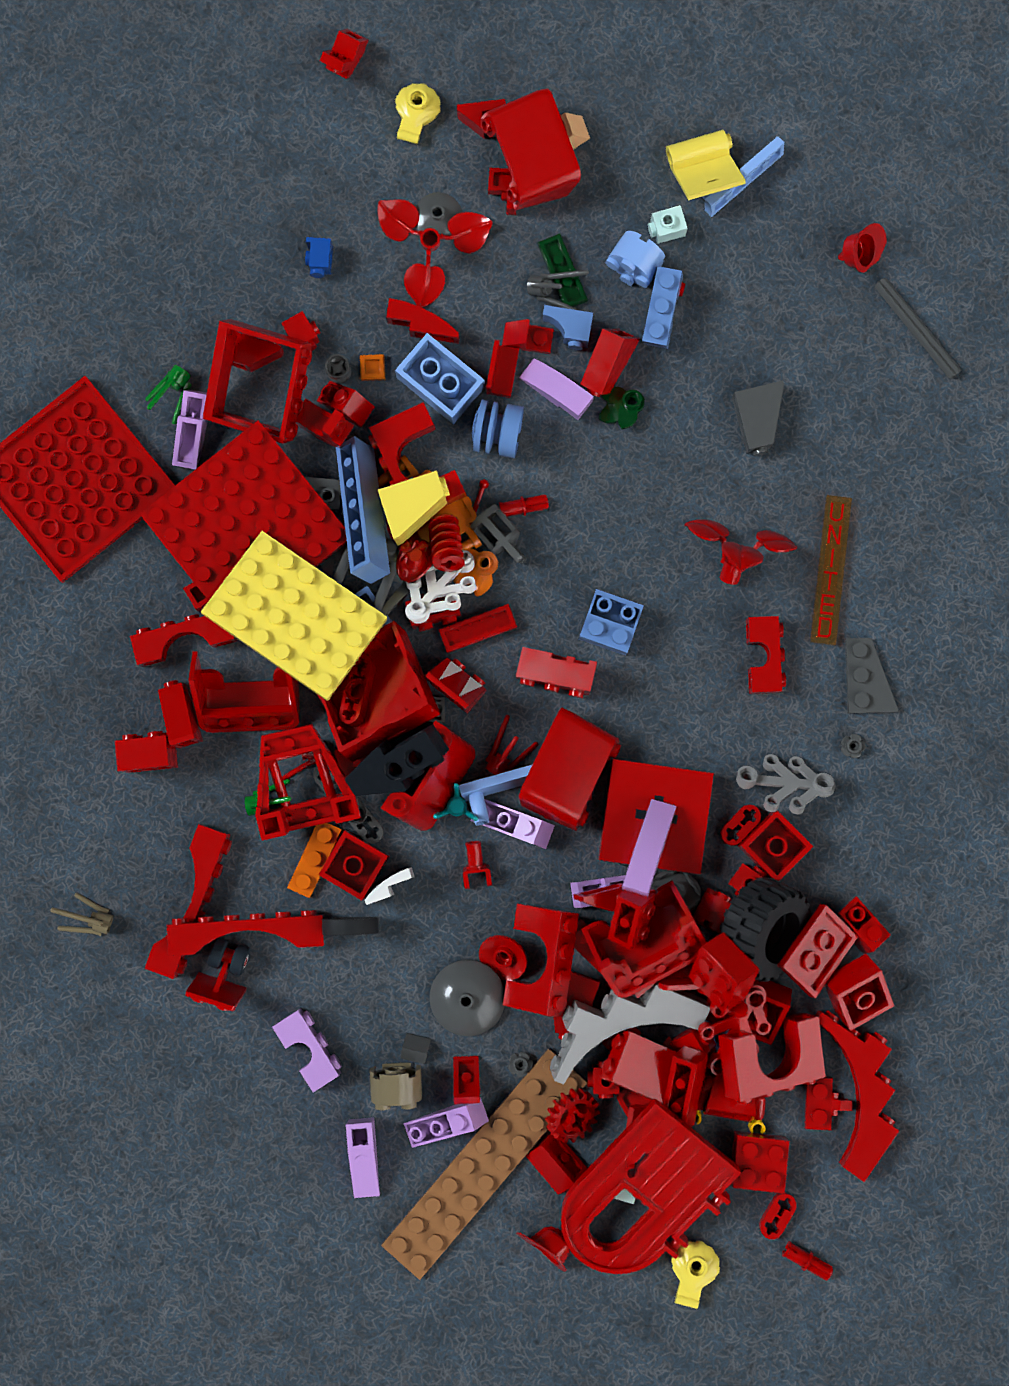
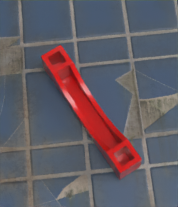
M198 824L190 845L194 861L195 885L191 903L183 917L187 918L188 922H198V917H205L206 913L202 910L205 902L209 903L214 893V888H211L213 880L220 877L223 869V864H220L222 856L229 853L232 841L229 840L231 834L204 824ZM166 936L153 944L144 969L174 979L178 977V974L182 975L184 973L188 960L184 959L185 955L168 956Z
M316 910L301 911V916H291L289 911L275 912V917L265 918V913L250 914V919H239V915H224V920L214 921L213 916L198 917V922H188L187 918L172 919V924H167L168 956L194 955L203 946L218 937L245 930L275 934L288 940L298 948L324 946L322 935L323 915H316Z

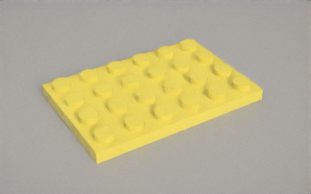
M263 531L260 532L201 610L202 615L326 701L330 699L387 621V616Z

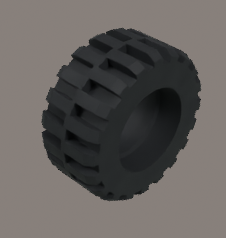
M763 877L747 883V887H742L738 891L739 894L733 897L729 909H726L723 915L725 917L724 921L721 922L719 928L721 933H724L760 969L755 980L760 982L775 980L779 975L785 974L778 964L812 917L809 902L802 892L773 878Z

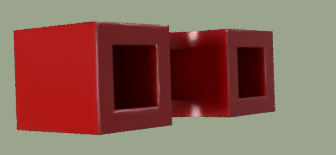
M779 616L748 617L746 619L747 645H760L767 653V661L764 666L748 669L749 694L782 692V687H786V674L781 672V662L785 661L784 647H780V637L784 635L783 623L779 622Z

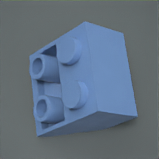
M596 589L579 640L626 656L644 605Z

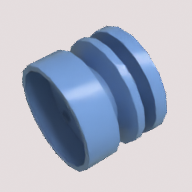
M482 399L475 413L473 423V451L480 452L483 441L486 442V454L490 453L493 444H498L499 456L515 459L518 448L517 438L518 433L521 431L524 406L508 404L504 414H499L498 402L494 401L492 411L488 412V400Z

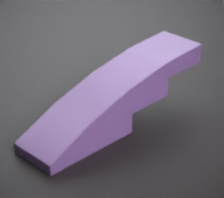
M651 799L622 889L648 897L676 806Z

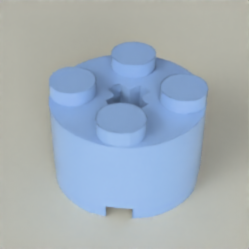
M626 231L605 263L609 268L621 274L620 280L629 286L635 283L643 288H647L656 275L657 266L661 267L663 265L665 254L650 239L644 242L639 239L641 234L634 231Z

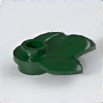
M613 387L610 394L601 395L607 405L601 411L599 420L608 424L618 422L622 430L630 428L636 423L638 413L645 406L644 396L637 390L626 391L621 387ZM632 400L637 402L635 405H629L628 403Z

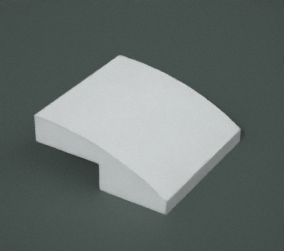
M412 867L392 875L379 884L365 899L366 905L393 896L394 892L391 885L415 877Z

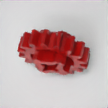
M571 1088L568 1095L562 1092L559 1101L557 1099L553 1100L555 1106L547 1109L551 1115L545 1117L548 1123L546 1127L556 1140L561 1139L563 1143H567L570 1139L574 1143L577 1136H580L582 1139L585 1138L584 1132L586 1130L591 1132V1124L598 1122L594 1116L600 1114V1111L596 1108L599 1104L588 1091L584 1092L582 1088H579L575 1092Z

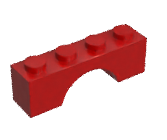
M199 614L187 616L184 618V622L176 624L175 621L164 622L160 624L161 628L151 630L150 627L138 629L135 635L130 636L136 663L140 667L166 661L167 652L171 644L184 635H199L213 648L238 642V639L207 617H199Z

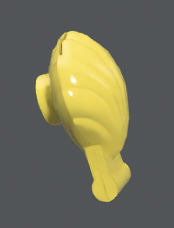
M412 83L402 88L395 99L397 112L402 118L397 139L418 144L423 126L433 121L440 113V98L435 90L426 84Z
M688 1241L689 1246L687 1248L681 1246L678 1249L679 1256L676 1259L673 1257L671 1259L672 1269L679 1279L675 1303L697 1309L702 1288L715 1280V1277L719 1274V1257L713 1248L704 1242ZM695 1261L701 1263L700 1268L697 1270L691 1267Z

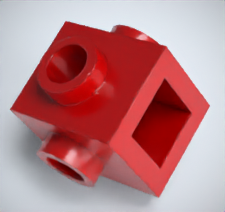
M743 863L728 884L737 890L734 893L737 896L739 894L738 891L742 887H747V881L766 877L767 874L757 866L751 869Z
M598 1060V1064H592V1071H587L588 1087H592L593 1094H598V1098H613V1094H619L620 1086L613 1083L609 1085L601 1083L602 1067L605 1060Z

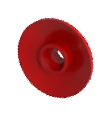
M503 935L488 937L479 948L480 962L490 966L501 980H515L522 976L527 968L528 960L524 949L510 937Z

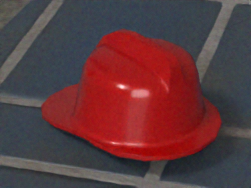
M872 223L862 231L848 236L843 243V249L838 255V259L844 261L847 266L856 268L861 273L866 272L879 261L887 240L884 228L878 223Z
M551 1226L544 1227L531 1238L519 1232L516 1233L523 1240L540 1250L557 1268L566 1272L563 1264L570 1250L560 1229Z

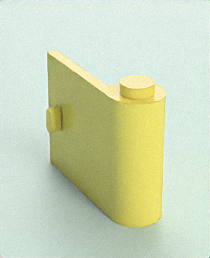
M724 130L666 146V155L670 168L688 200L746 184L745 178L730 156L729 149L732 148V139L730 134H726Z

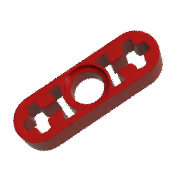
M364 654L360 656L348 673L339 711L340 720L351 728L360 726L365 719L376 672L375 662ZM366 663L367 668H363L362 671H360L359 668L363 667ZM358 685H362V693L357 697H353V689ZM354 711L356 712L355 716L348 718L349 714H353Z

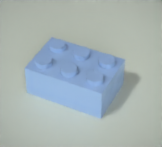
M428 333L395 370L398 380L453 425L485 388V380Z

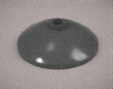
M476 960L455 961L444 967L432 983L430 990L431 1010L438 1023L449 1032L460 1036L480 1035L491 1029L499 1021L505 1007L503 1006L505 988L498 974L490 966ZM469 997L471 1003L469 1005H464L462 1003V998Z

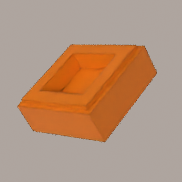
M384 354L360 355L361 381L385 380Z

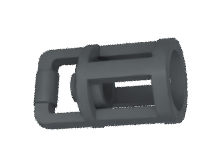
M496 504L481 513L470 525V528L494 555L506 551L517 563L523 564L526 562V556L515 543L520 536V531ZM498 515L512 532L509 531L505 534L493 518ZM484 525L498 540L495 543L496 546L480 530Z

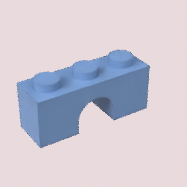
M657 266L642 339L645 345L668 349L675 306L679 298L683 279L681 270Z

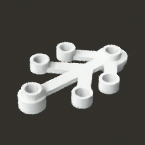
M462 550L465 563L463 568L453 572H445L438 581L435 574L436 568L432 564L425 573L428 592L422 599L419 591L422 585L421 579L416 580L415 583L406 582L411 595V602L405 609L409 620L420 624L428 620L430 613L457 610L461 607V600L458 594H469L476 590L475 579L471 576L462 578L458 584L449 585L459 573H468L475 567L473 555L469 551ZM446 596L445 601L433 602L436 598Z

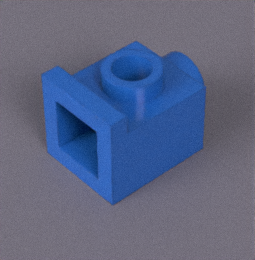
M306 237V244L310 251L306 250L305 264L310 268V276L323 278L325 274L331 275L333 254L331 239Z

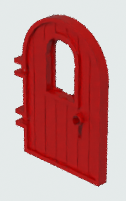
M654 1098L568 1190L561 1209V1228L566 1245L580 1262L594 1270L609 1274H626L641 1270L655 1262L665 1251L676 1259L679 1256L678 1249L681 1245L684 1248L689 1246L688 1238L684 1232L707 1208L718 1216L721 1213L719 1206L723 1202L726 1205L731 1203L730 1196L725 1190L741 1174L740 1167ZM645 1153H647V1155H646V1156L639 1162V1164H638L637 1161H638ZM623 1188L629 1191L634 1198L640 1199L644 1206L649 1207L643 1216L615 1242H600L590 1233L589 1225L594 1220V1217ZM713 1192L715 1196L712 1199L708 1198ZM671 1235L673 1239L668 1242L666 1239Z

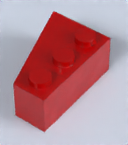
M522 647L516 679H520L519 684L534 687V684L537 683L545 685L544 690L558 693L559 689L569 691V696L583 699V695H589L597 662L590 660L588 663L575 660V657L567 656L566 658L550 652Z

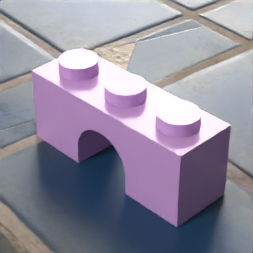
M300 1008L275 1024L272 1028L285 1049L295 1043H304L310 1048L312 1053L311 1061L301 1068L300 1073L312 1092H315L341 1074L339 1068L342 1065L335 1054H329L326 1049L328 1042L321 1032L317 1034L312 1027L315 1022L308 1011L303 1012Z

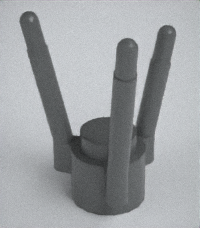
M578 270L552 274L541 273L540 276L532 275L527 282V292L529 295L536 296L537 301H545L557 307L577 310L568 304L547 297L552 289L562 288L561 284L552 283L550 279L588 275L589 271Z

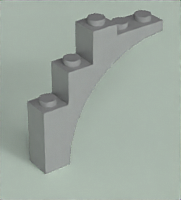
M659 982L642 994L640 999L634 996L617 997L611 990L610 994H606L602 1001V1010L574 999L571 1006L566 1007L562 1017L566 1030L569 1033L566 1032L561 1041L562 1048L558 1056L555 1055L551 1061L550 1070L553 1079L564 1085L573 1068L587 1052L603 1040L620 1031L640 1025L657 1023L683 1025L698 1030V1027L705 1021L710 1011V1005L705 999L684 990H662L658 987Z

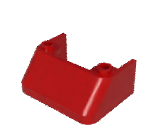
M198 651L192 652L188 681L198 724L202 730L210 733L288 730L295 728L299 724V681L279 667L276 668L273 672V681L224 683L223 675L219 671L201 669Z

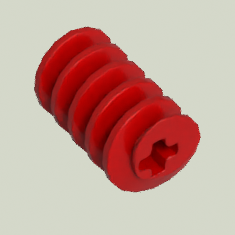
M449 514L433 518L428 525L433 565L436 569L445 572L457 571L465 565L463 551L461 550L459 520L457 517Z

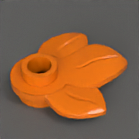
M470 549L468 551L473 555L475 567L468 573H459L453 579V582L458 584L466 576L473 577L476 582L474 594L479 597L492 586V574L498 568V559L490 551L479 553L475 549ZM484 559H488L489 564L486 567H482V561Z

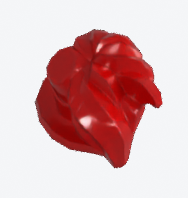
M411 536L398 547L399 555L396 568L399 578L408 583L419 580L433 564L430 543L424 539L414 541V536Z

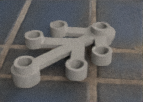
M768 754L764 757V769L775 771L781 777L758 775L757 771L750 766L739 768L736 782L743 789H750L754 785L783 787L776 793L765 797L763 806L769 812L777 811L780 802L798 789H805L807 791L800 797L791 799L789 810L793 814H802L806 804L817 796L829 797L835 791V782L832 776L827 773L816 774L804 764L802 758L797 756L790 758L788 768L779 761L776 755ZM801 773L806 779H799L795 774Z

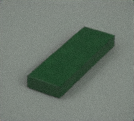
M560 233L537 243L550 274L576 271ZM578 276L552 279L553 283L562 285L561 289H556L561 302L572 307L588 302Z

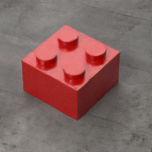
M163 731L148 732V737L138 736V734L122 735V740L115 741L117 771L134 773L178 768L176 747L169 745L167 733H163Z
M778 810L770 812L738 845L769 878L780 881L814 847Z
M344 830L318 875L363 901L366 899L390 855L349 831Z
M721 933L701 946L688 977L696 987L700 988L708 996L713 1005L717 1006L723 1013H726L747 998L760 969L724 933Z
M867 954L834 971L825 984L835 1013L850 1031L894 1007L882 970Z
M734 1130L732 1161L740 1167L741 1174L731 1183V1186L739 1189L785 1194L790 1141L785 1136L752 1134L751 1132Z

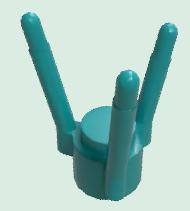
M455 783L454 797L448 801L447 809L433 815L434 819L448 814L453 816L464 814L474 821H477L478 817L467 810L466 801L460 797L459 784Z

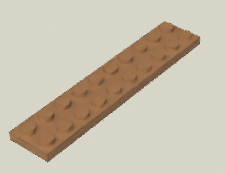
M549 1048L488 1118L489 1121L482 1125L382 1243L381 1246L419 1280L548 1130L546 1127L548 1123L545 1117L551 1115L547 1109L555 1106L553 1100L557 1099L559 1101L562 1092L568 1095L571 1088L577 1092L579 1088H583L587 1084V1081L574 1070H572L564 1085L554 1081L550 1064L556 1054Z

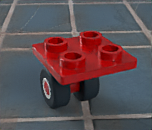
M216 938L208 957V966L216 969L222 966L218 978L199 972L186 990L185 996L192 998L193 1001L198 1003L206 1002L215 1005L223 1011H234L244 996L247 987L228 982L226 978L228 971L238 976L243 974L250 956V947L239 944L236 950L228 948L229 941L227 939Z

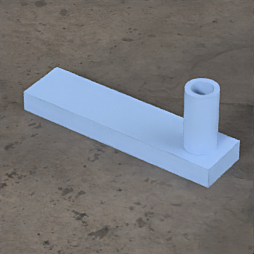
M777 136L739 169L745 178L746 184L702 196L705 199V211L711 217L715 215L784 155L785 142Z
M532 765L459 785L462 797L465 801L470 802L472 813L478 817V820L474 821L475 825L480 826L490 822L484 796L523 786Z

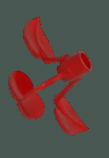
M401 199L380 200L378 202V219L385 235L394 241L401 242L408 237L410 232L412 235L420 236L421 246L426 250V266L420 263L413 264L407 269L404 276V285L407 293L416 305L420 307H425L435 301L445 285L443 270L438 266L430 267L431 252L439 248L440 240L454 239V246L457 250L463 253H474L484 245L493 224L489 218L481 214L462 212L454 215L448 222V230L452 235L439 234L433 228L416 231L413 228L419 222V213L411 202Z
M700 519L689 521L684 525L701 539L708 541L719 540L722 543L721 563H723L719 578L721 581L731 585L739 583L744 570L763 562L764 556L757 550L759 547L764 546L767 550L773 552H789L796 550L798 547L786 536L769 530L759 531L756 534V538L759 541L754 547H749L735 542H727L725 537L729 536L730 532L718 522Z

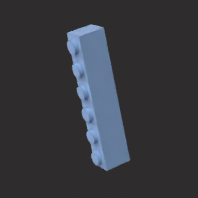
M354 436L344 442L340 448L336 447L350 573L372 584L390 574L381 499L378 493L379 483L374 448Z

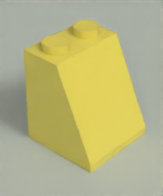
M437 471L378 489L385 515L397 546L408 540L447 504L446 496H449L450 493L444 476L439 478Z

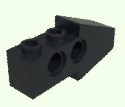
M431 724L394 747L391 746L387 739L384 740L344 780L355 796L403 792L415 782V778L425 772L423 770L425 767L430 765L431 768H434L445 761L443 756L450 749L435 726ZM414 751L420 752L423 759L418 758ZM394 763H398L402 767V771L398 770Z

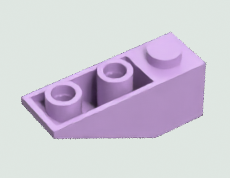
M485 799L490 822L483 826L541 848H547L555 825Z
M480 1097V1103L455 1104L406 1122L404 1126L413 1148L475 1131L489 1120Z
M374 1117L349 1119L346 1123V1134L354 1198L380 1196Z

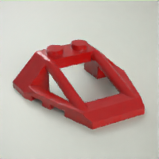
M312 724L261 736L260 772L255 817L262 841L285 836L289 831L332 821H335L337 824L361 818L357 798L344 780L346 778L344 772ZM312 751L326 796L292 804L290 801L280 803L281 807L269 810V771L278 798L288 796L276 759ZM329 769L341 791L340 794L335 792Z

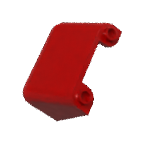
M549 89L537 90L484 113L481 118L482 130L491 138L497 137L513 179L507 189V197L513 203L515 210L569 195L579 183L581 171L556 102Z
M561 708L520 790L519 800L521 806L577 831L579 826H584L588 819L589 812L586 811L587 802L606 762L610 761L611 758L616 759L621 749V745L618 744L619 738L575 713Z
M436 720L433 725L450 749L443 756L445 761L434 768L430 767L413 796L404 792H393L387 797L381 807L387 813L421 831L429 830L434 826L438 818L434 819L433 815L444 810L454 794V784H460L475 759L474 747Z
M673 880L660 886L654 892L656 894L654 901L657 905L655 906L654 914L648 922L650 927L649 934L644 941L638 942L631 950L608 939L610 926L605 921H596L581 929L602 975L617 997L631 996L695 962L701 946L706 944L701 931Z

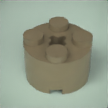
M411 1063L382 1064V1069L376 1071V1066L370 1068L371 1102L375 1104V1109L388 1110L391 1106H401L402 1109L416 1108V1102L422 1099L421 1066L416 1065V1069L411 1068Z

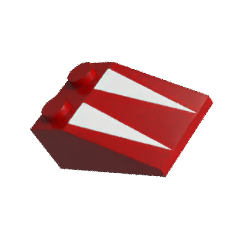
M446 658L429 671L425 677L432 686L468 714L485 694L486 689L483 687L485 682L475 674L471 677L464 672L466 667L456 658L453 661Z

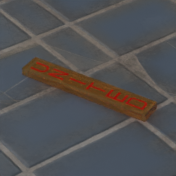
M826 496L810 643L836 645L852 498Z

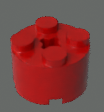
M708 888L704 892L692 917L699 925L720 935V924L724 921L725 917L723 915L726 909H729L732 898Z

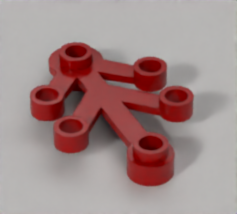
M759 984L752 985L747 998L743 1000L748 1005V1014L745 1017L739 1018L734 1015L714 1024L703 1022L698 1027L701 1037L704 1040H711L715 1035L729 1030L728 1033L736 1030L752 1033L747 1020L752 1011L756 1019L754 1021L755 1030L760 1035L769 1033L771 1024L766 1019L763 1010L766 1002V991ZM756 993L753 998H750L752 994ZM711 1003L710 1011L716 1018H722L727 1014V1012L723 1013L721 1010L716 1012L717 1006ZM766 1023L763 1028H759L761 1024ZM710 1028L708 1033H703L706 1029ZM756 1043V1049H757V1054H758V1052H759V1046H758V1044ZM720 1048L717 1052L712 1053L707 1061L709 1069L716 1076L723 1075Z

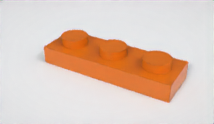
M330 823L315 826L288 884V889L311 898L321 877L318 874L334 849L342 829Z

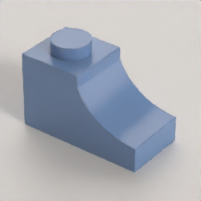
M544 305L543 321L554 325L560 330L564 337L563 344H567L568 348L573 350H582L583 347L588 348L593 319L592 312Z

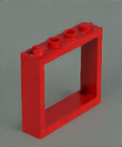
M233 319L219 321L202 419L240 431H245L256 422L224 411L237 333L241 332L296 349L281 429L261 423L276 442L283 444L292 441L298 432V425L296 423L298 414L303 406L301 397L307 385L306 371L312 359V351H310L312 343Z

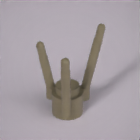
M75 893L74 896L97 910V913L92 912L91 916L87 917L62 909H50L52 913L87 922L88 926L92 927L58 926L57 929L59 931L90 933L99 936L102 933L107 935L114 915L108 914L110 909L101 907L79 893Z

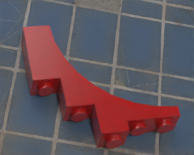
M818 1010L815 1016L819 1017V1025L828 1031L841 1048L850 1066L855 1084L857 1105L855 1124L849 1144L839 1164L865 1182L899 1132L893 1126L895 1123L893 1119L883 1112L878 1116L895 1092V1089L889 1086L891 1083L890 1079L880 1072L875 1076V1073L892 1049L885 1045L888 1040L877 1032H874L873 1035L865 1032L863 1037L859 1039L861 1034L855 1029L850 1031L847 1027L846 1029L838 1024L840 1019L827 1010L824 1014Z

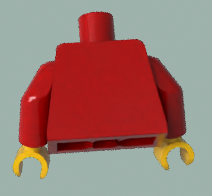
M709 1075L703 1081L697 1110L699 1117L696 1124H700L702 1120L700 1110H703L705 1115L746 1121L752 1134L753 1127L759 1124L761 1125L760 1132L763 1134L766 1130L765 1125L761 1121L764 1119L765 1097L752 1098V1102L746 1104L737 1103L736 1100L726 1097L723 1075Z

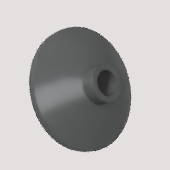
M435 192L428 194L416 205L419 213V222L416 227L419 231L433 228L439 234L452 235L448 230V222L454 215L462 213L461 207L452 196L446 193ZM436 210H440L442 214L440 216H434L433 212Z

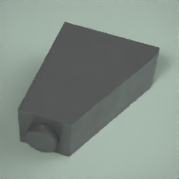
M783 380L734 392L732 401L746 454L753 453L754 456H760L768 453V449L773 445L784 388Z

